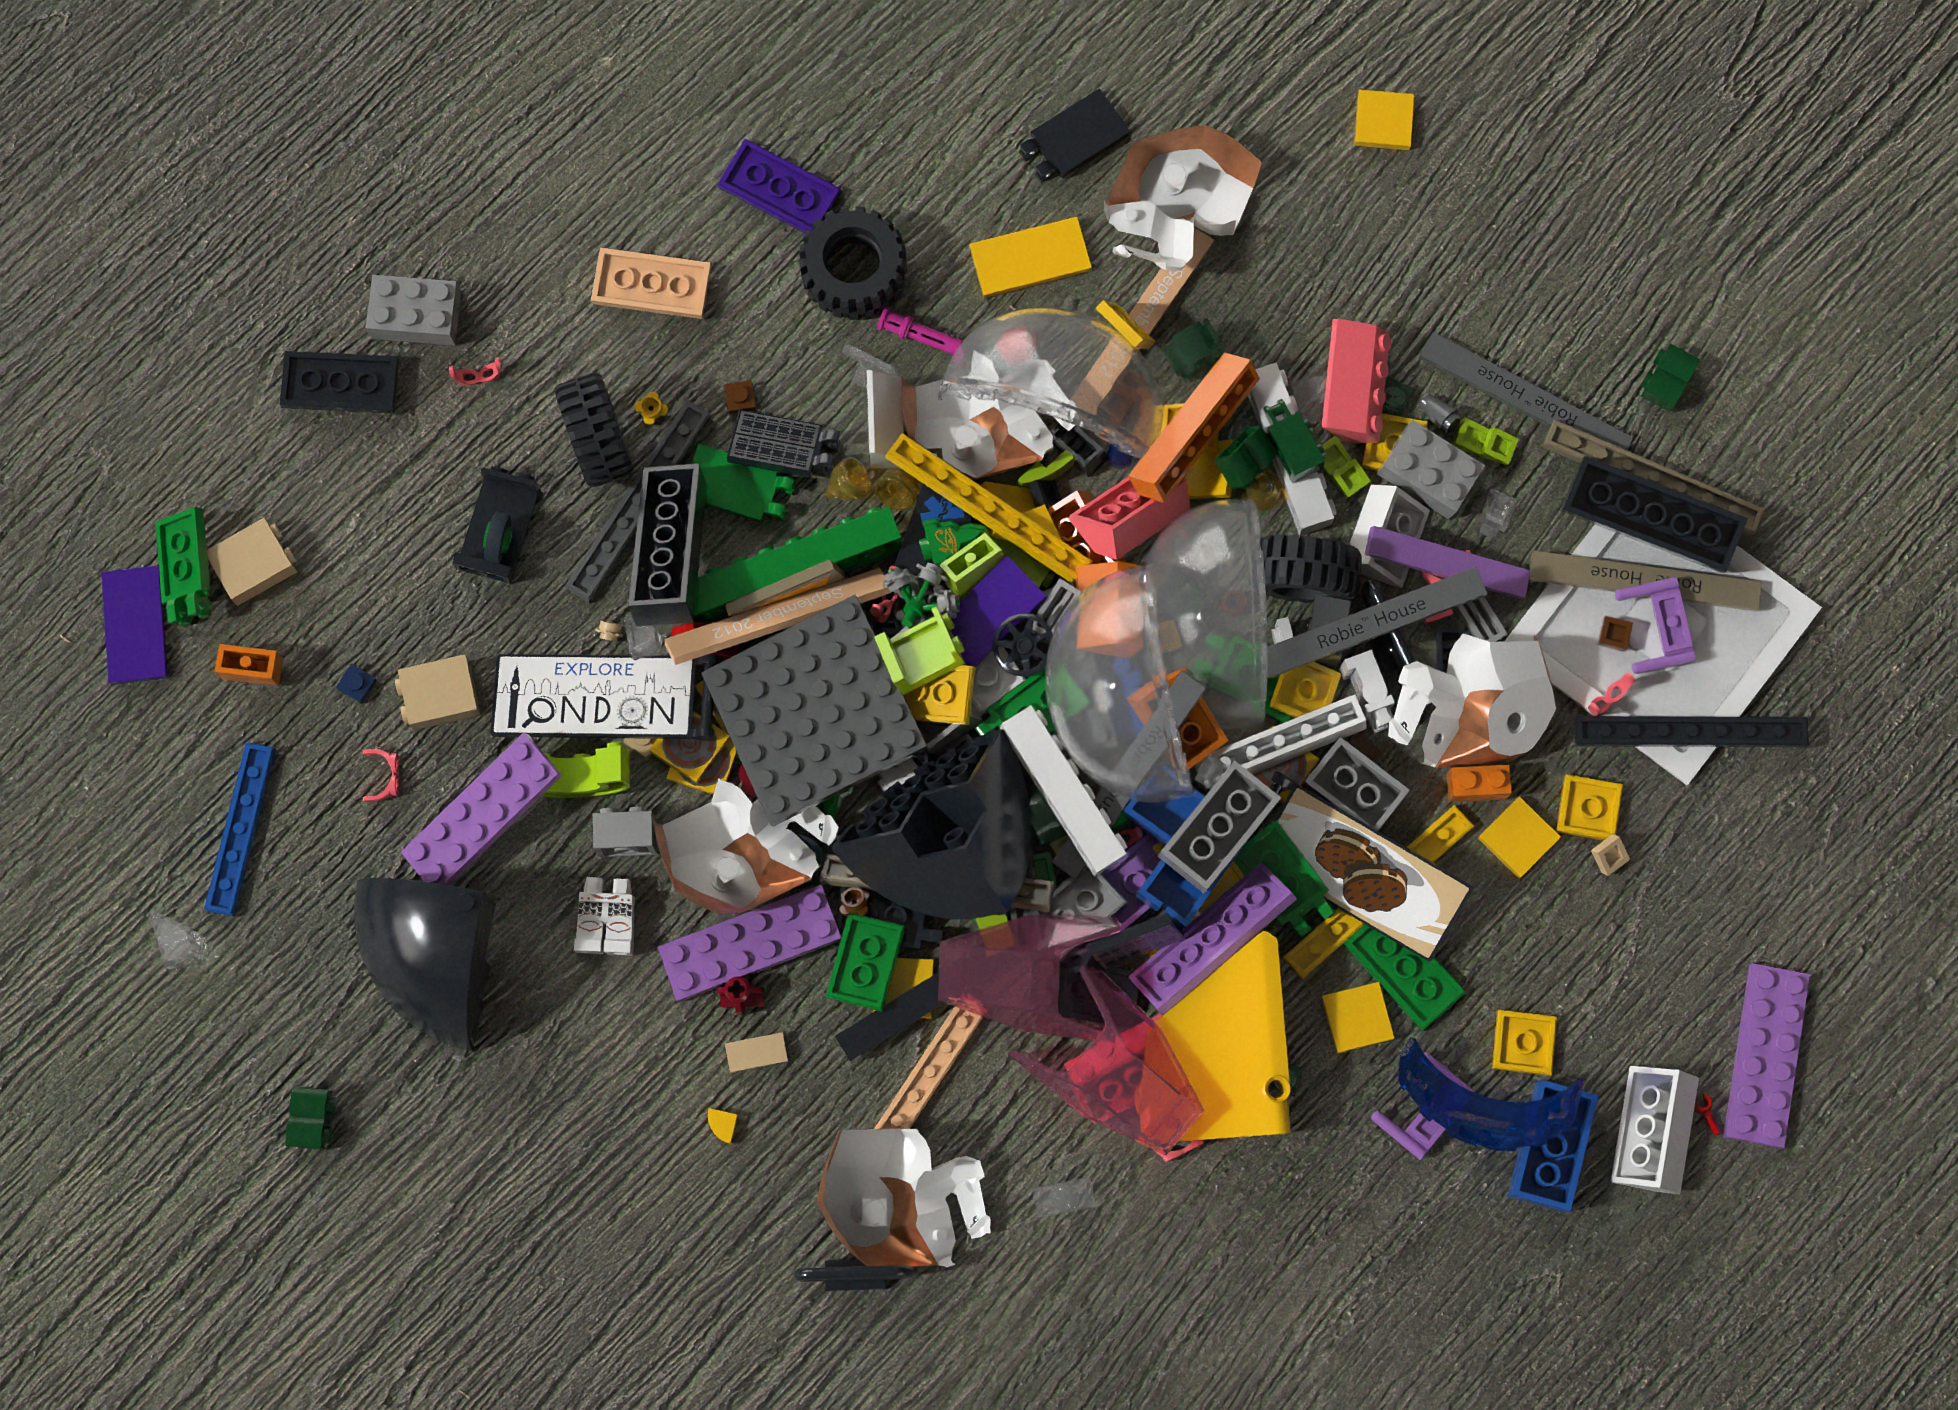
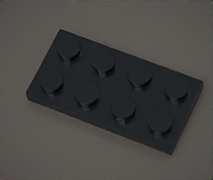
M285 351L280 406L287 409L394 414L399 359L397 356Z

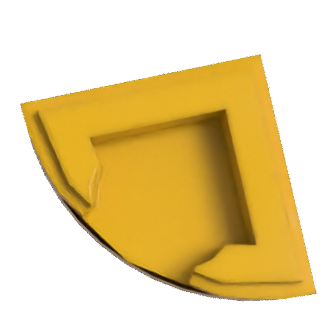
M708 1108V1122L711 1130L720 1140L731 1144L738 1115Z

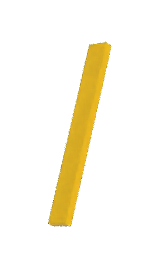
M902 433L887 452L886 459L993 531H996L999 535L1067 581H1073L1075 586L1077 579L1076 568L1078 566L1091 565L1093 562Z
M1454 804L1408 845L1407 848L1434 863L1469 832L1474 825ZM1336 909L1335 913L1318 925L1290 950L1283 959L1303 980L1358 931L1364 923L1344 911Z

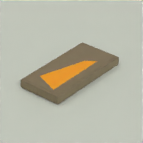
M827 560L731 601L725 607L728 615L732 617L847 578L843 569L831 560Z

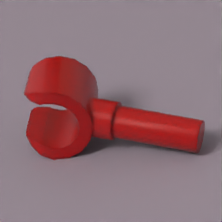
M1703 1094L1702 1097L1707 1107H1699L1695 1100L1694 1111L1703 1115L1714 1136H1716L1721 1131L1710 1111L1712 1100L1707 1094Z

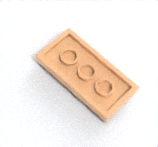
M600 248L591 303L703 319L711 263Z

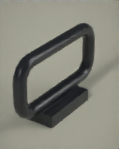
M1373 580L1364 582L1361 594L1366 608L1386 601L1376 582ZM1400 629L1369 640L1385 674L1397 670L1400 676L1403 666L1416 662Z
M859 1259L826 1260L825 1267L800 1268L794 1271L793 1276L799 1282L825 1281L826 1291L886 1289L885 1280L911 1278L914 1275V1269L909 1265L866 1266Z

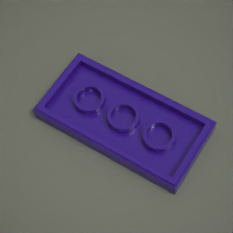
M747 139L743 140L717 184L719 189L803 233H806L807 230L812 231V223L818 218L821 221L825 220V213L832 210L842 193L841 188Z
M1008 556L960 601V611L956 612L957 617L951 618L955 626L951 632L954 637H959L965 649L961 653L965 662L963 665L977 667L993 651L992 643L995 632L1006 619L1017 614H1032L1047 599V596ZM1025 619L1016 620L1012 624L1017 628ZM1008 626L1002 631L999 641H1004L1011 634Z
M159 566L101 572L108 683L113 685L168 678L164 608L161 600Z

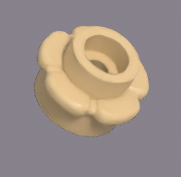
M600 620L599 629L596 628V632H601V639L617 641V637H623L624 635L621 633L623 627L621 624Z

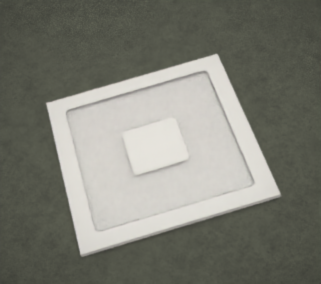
M1594 525L1571 556L1761 581L1759 610L1756 612L1683 602L1696 661L1635 674L1632 671L1633 663L1664 656L1650 597L1640 596L1618 601L1615 598V592L1549 583L1504 642L1535 641L1533 636L1535 635L1541 645L1551 684L1590 714H1592L1588 709L1590 703L1596 697L1606 696L1608 687L1629 672L1634 676L1636 682L1619 701L1613 703L1600 716L1740 717L1822 607L1739 546L1735 549L1727 572L1720 573ZM1604 616L1633 622L1626 652L1597 645ZM1618 688L1611 691L1612 698L1621 694ZM1600 701L1596 705L1602 710L1606 703ZM1716 747L1636 748L1685 785H1688Z

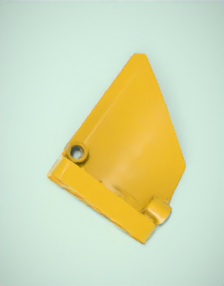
M1267 931L1257 934L1146 1030L1142 1076L1139 1086L1134 1087V1105L1136 1112L1139 1113L1141 1144L1291 1133L1288 1106L1290 1081L1278 940ZM1272 1081L1276 1082L1279 1086V1093L1276 1097H1272L1268 1091V1086Z

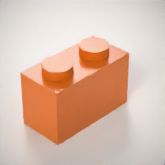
M219 644L215 673L223 680L279 686L284 658L274 650Z
M1509 765L1450 768L1446 774L1449 802L1506 800L1512 793Z

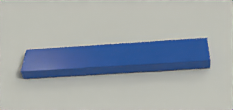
M249 742L245 744L204 910L207 912L235 917L276 752L274 747Z

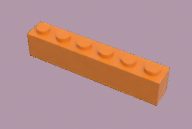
M1223 353L1128 475L1138 495L1163 503L1168 499L1260 378L1250 359Z

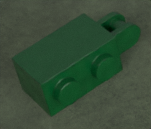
M1283 399L1277 400V404L1269 407L1267 405L1263 407L1265 416L1270 423L1266 435L1276 449L1277 456L1291 482L1295 483L1322 470L1327 456L1321 443L1316 444L1311 435L1313 434V428L1307 418L1303 419L1300 412L1291 415ZM1282 414L1284 419L1277 422L1275 417Z

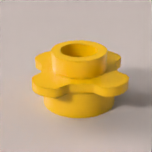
M656 392L648 393V395L644 396L634 405L635 411L643 416V421L647 425L654 424L655 419L668 413V407L661 403ZM650 406L654 407L652 411L648 409Z

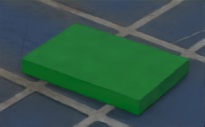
M853 913L849 914L825 997L883 1012L906 927Z

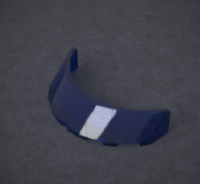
M1409 1037L1399 1059L1398 1081L1403 1091L1406 1089L1419 1106V1112L1429 1122L1433 1119L1447 1129L1448 1135L1473 1146L1480 1145L1486 1149L1497 1151H1516L1518 1147L1534 1145V1148L1547 1144L1549 1139L1567 1130L1575 1120L1584 1084V1078L1578 1077L1568 1088L1551 1097L1528 1102H1509L1476 1094L1449 1079L1427 1058L1415 1038Z

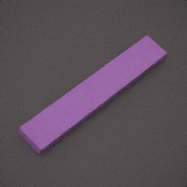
M1370 527L1365 550L1366 556L1444 578L1477 567L1486 590L1518 599H1523L1526 596L1530 570L1380 527Z

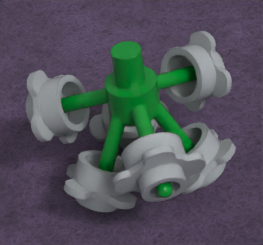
M928 562L926 567L917 564L916 567L920 569L918 576L909 573L907 568L901 571L899 567L889 569V572L884 575L886 580L882 582L883 587L887 586L890 592L897 593L899 597L906 601L903 610H899L896 615L897 620L901 622L902 629L914 627L926 621L924 619V612L932 611V608L936 606L942 614L947 612L950 618L954 619L957 617L956 612L960 611V601L958 596L953 594L952 590H944L939 585L941 580L947 582L948 578L941 575L943 569L938 567V564ZM929 585L934 586V593L930 594L927 604L923 598Z

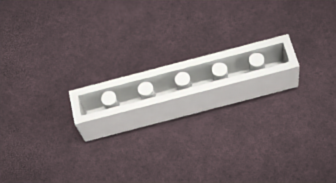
M1277 362L1255 369L1260 379L1248 394L1258 425H1261L1265 433H1267L1270 423L1265 416L1263 407L1267 405L1269 407L1277 404V400L1283 399L1291 415L1298 411L1294 396H1289L1286 386H1288L1287 376L1284 370H1279ZM1282 414L1275 417L1277 422L1284 419ZM1276 455L1272 460L1273 466L1299 535L1301 536L1331 526L1336 515V508L1332 499L1327 500L1324 491L1327 489L1323 474L1315 472L1292 483Z
M1354 694L1218 749L1198 762L1194 767L1206 794L1213 788L1234 760L1253 775L1335 742L1339 737L1345 738L1367 729L1366 719Z
M1029 706L1001 723L1000 730H1004L1015 754L1095 877L1124 859L1127 854L1125 852L1127 845L1119 833L1114 835L1110 829L1109 824H1111V820L1103 808L1098 810L1092 801L1095 799V795L1087 784L1082 785L1077 775L1080 773L1071 759H1065L1061 752L1064 748L1055 734L1051 736L1045 728L1048 723L1040 710L1035 712L1033 707Z

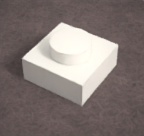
M1288 617L1277 619L1275 629H1272L1274 644L1293 637Z

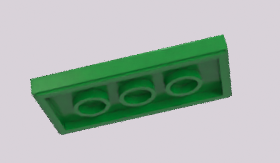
M1366 924L1343 943L1348 951L1379 982L1380 986L1421 1031L1426 1029L1466 993L1462 986L1435 957L1431 961H1427Z

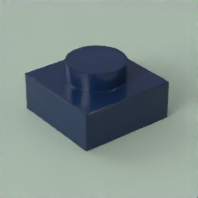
M350 664L335 688L362 704L377 679L355 665Z

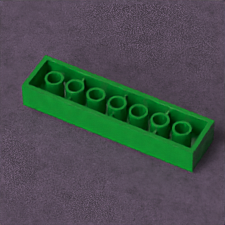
M882 506L871 508L866 511V515L855 518V516L844 518L839 522L840 525L828 528V526L820 527L812 532L813 535L801 538V536L793 537L785 542L786 545L781 547H766L758 552L759 555L749 559L747 556L737 558L731 562L732 565L722 569L717 566L704 572L705 575L698 577L694 622L711 624L728 618L730 615H728L725 607L727 603L824 561L831 560L843 569L844 573H848L898 554L902 541L889 506L883 509Z

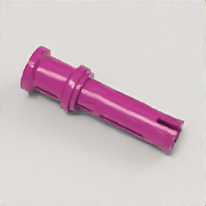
M887 306L883 309L877 325V330L879 331L884 329L895 333L902 340L907 339V337L952 354L957 357L963 342L961 339H956L914 322V318L910 315L905 317L892 312L890 307Z

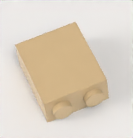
M265 518L207 550L209 562L230 599L237 606L297 573L293 563L297 562L294 554L289 547L284 549L279 541L284 538L275 523L270 525Z
M466 654L398 669L399 679H395V685L398 695H403L405 706L400 707L404 724L408 723L413 730L481 715L471 664Z

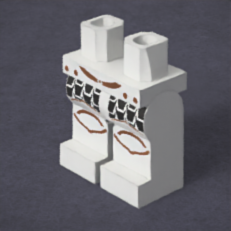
M1372 650L1345 659L1338 671L1341 673L1342 681L1350 678L1357 694L1356 698L1365 719L1370 723L1373 733L1389 728V722L1393 719L1390 709L1395 702L1392 695L1387 696V687Z
M587 877L584 892L579 893L574 951L586 954H603L605 952L608 955L633 956L635 897L632 895L630 880L614 879L613 894L602 893V878Z

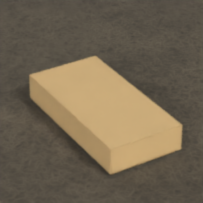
M783 1032L725 1043L730 1073L788 1062Z

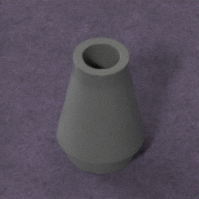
M1431 394L1425 396L1419 404V407L1426 413L1439 432L1444 431L1446 434H1449L1458 426L1462 419L1457 409L1436 399Z

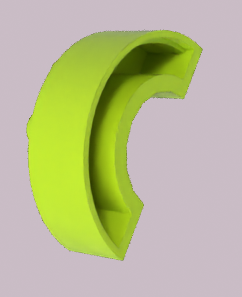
M607 743V748L595 749L596 755L594 756L590 754L573 755L574 758L551 757L550 753H544L563 776L541 797H595L615 794L629 789L630 752L625 748V743Z

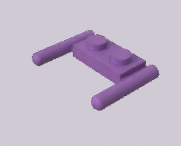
M1677 577L1616 590L1615 598L1618 601L1650 594L1664 653L1662 657L1633 663L1632 671L1635 674L1696 661Z
M1427 1052L1420 1055V1062L1441 1078L1444 1084L1407 1129L1403 1131L1380 1111H1375L1371 1116L1372 1121L1419 1160H1421L1475 1094V1091Z

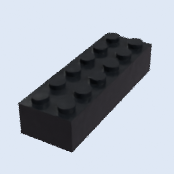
M1587 456L1581 458L1560 510L1720 573L1727 572L1748 519Z
M700 464L643 468L628 607L636 627L694 622L707 489Z

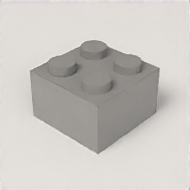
M631 807L629 812H618L616 808L600 809V813H593V849L600 858L658 855V844L653 820L656 823L657 820L652 811H647L646 807Z

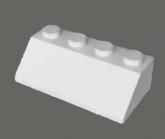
M1630 1066L1610 1182L1655 1192L1680 1195L1699 1082L1698 1077L1680 1070Z

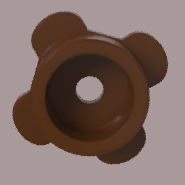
M857 887L845 890L841 894L843 904L839 908L840 913L844 916L852 913L860 916L865 915L868 912L866 905L867 900L870 898L869 892Z

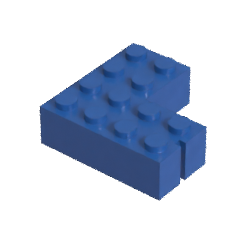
M1158 763L1124 809L1122 816L1165 846L1205 796ZM1244 845L1205 893H1202L1161 859L1138 891L1136 897L1155 911H1158L1160 907L1165 910L1163 914L1169 913L1184 931Z

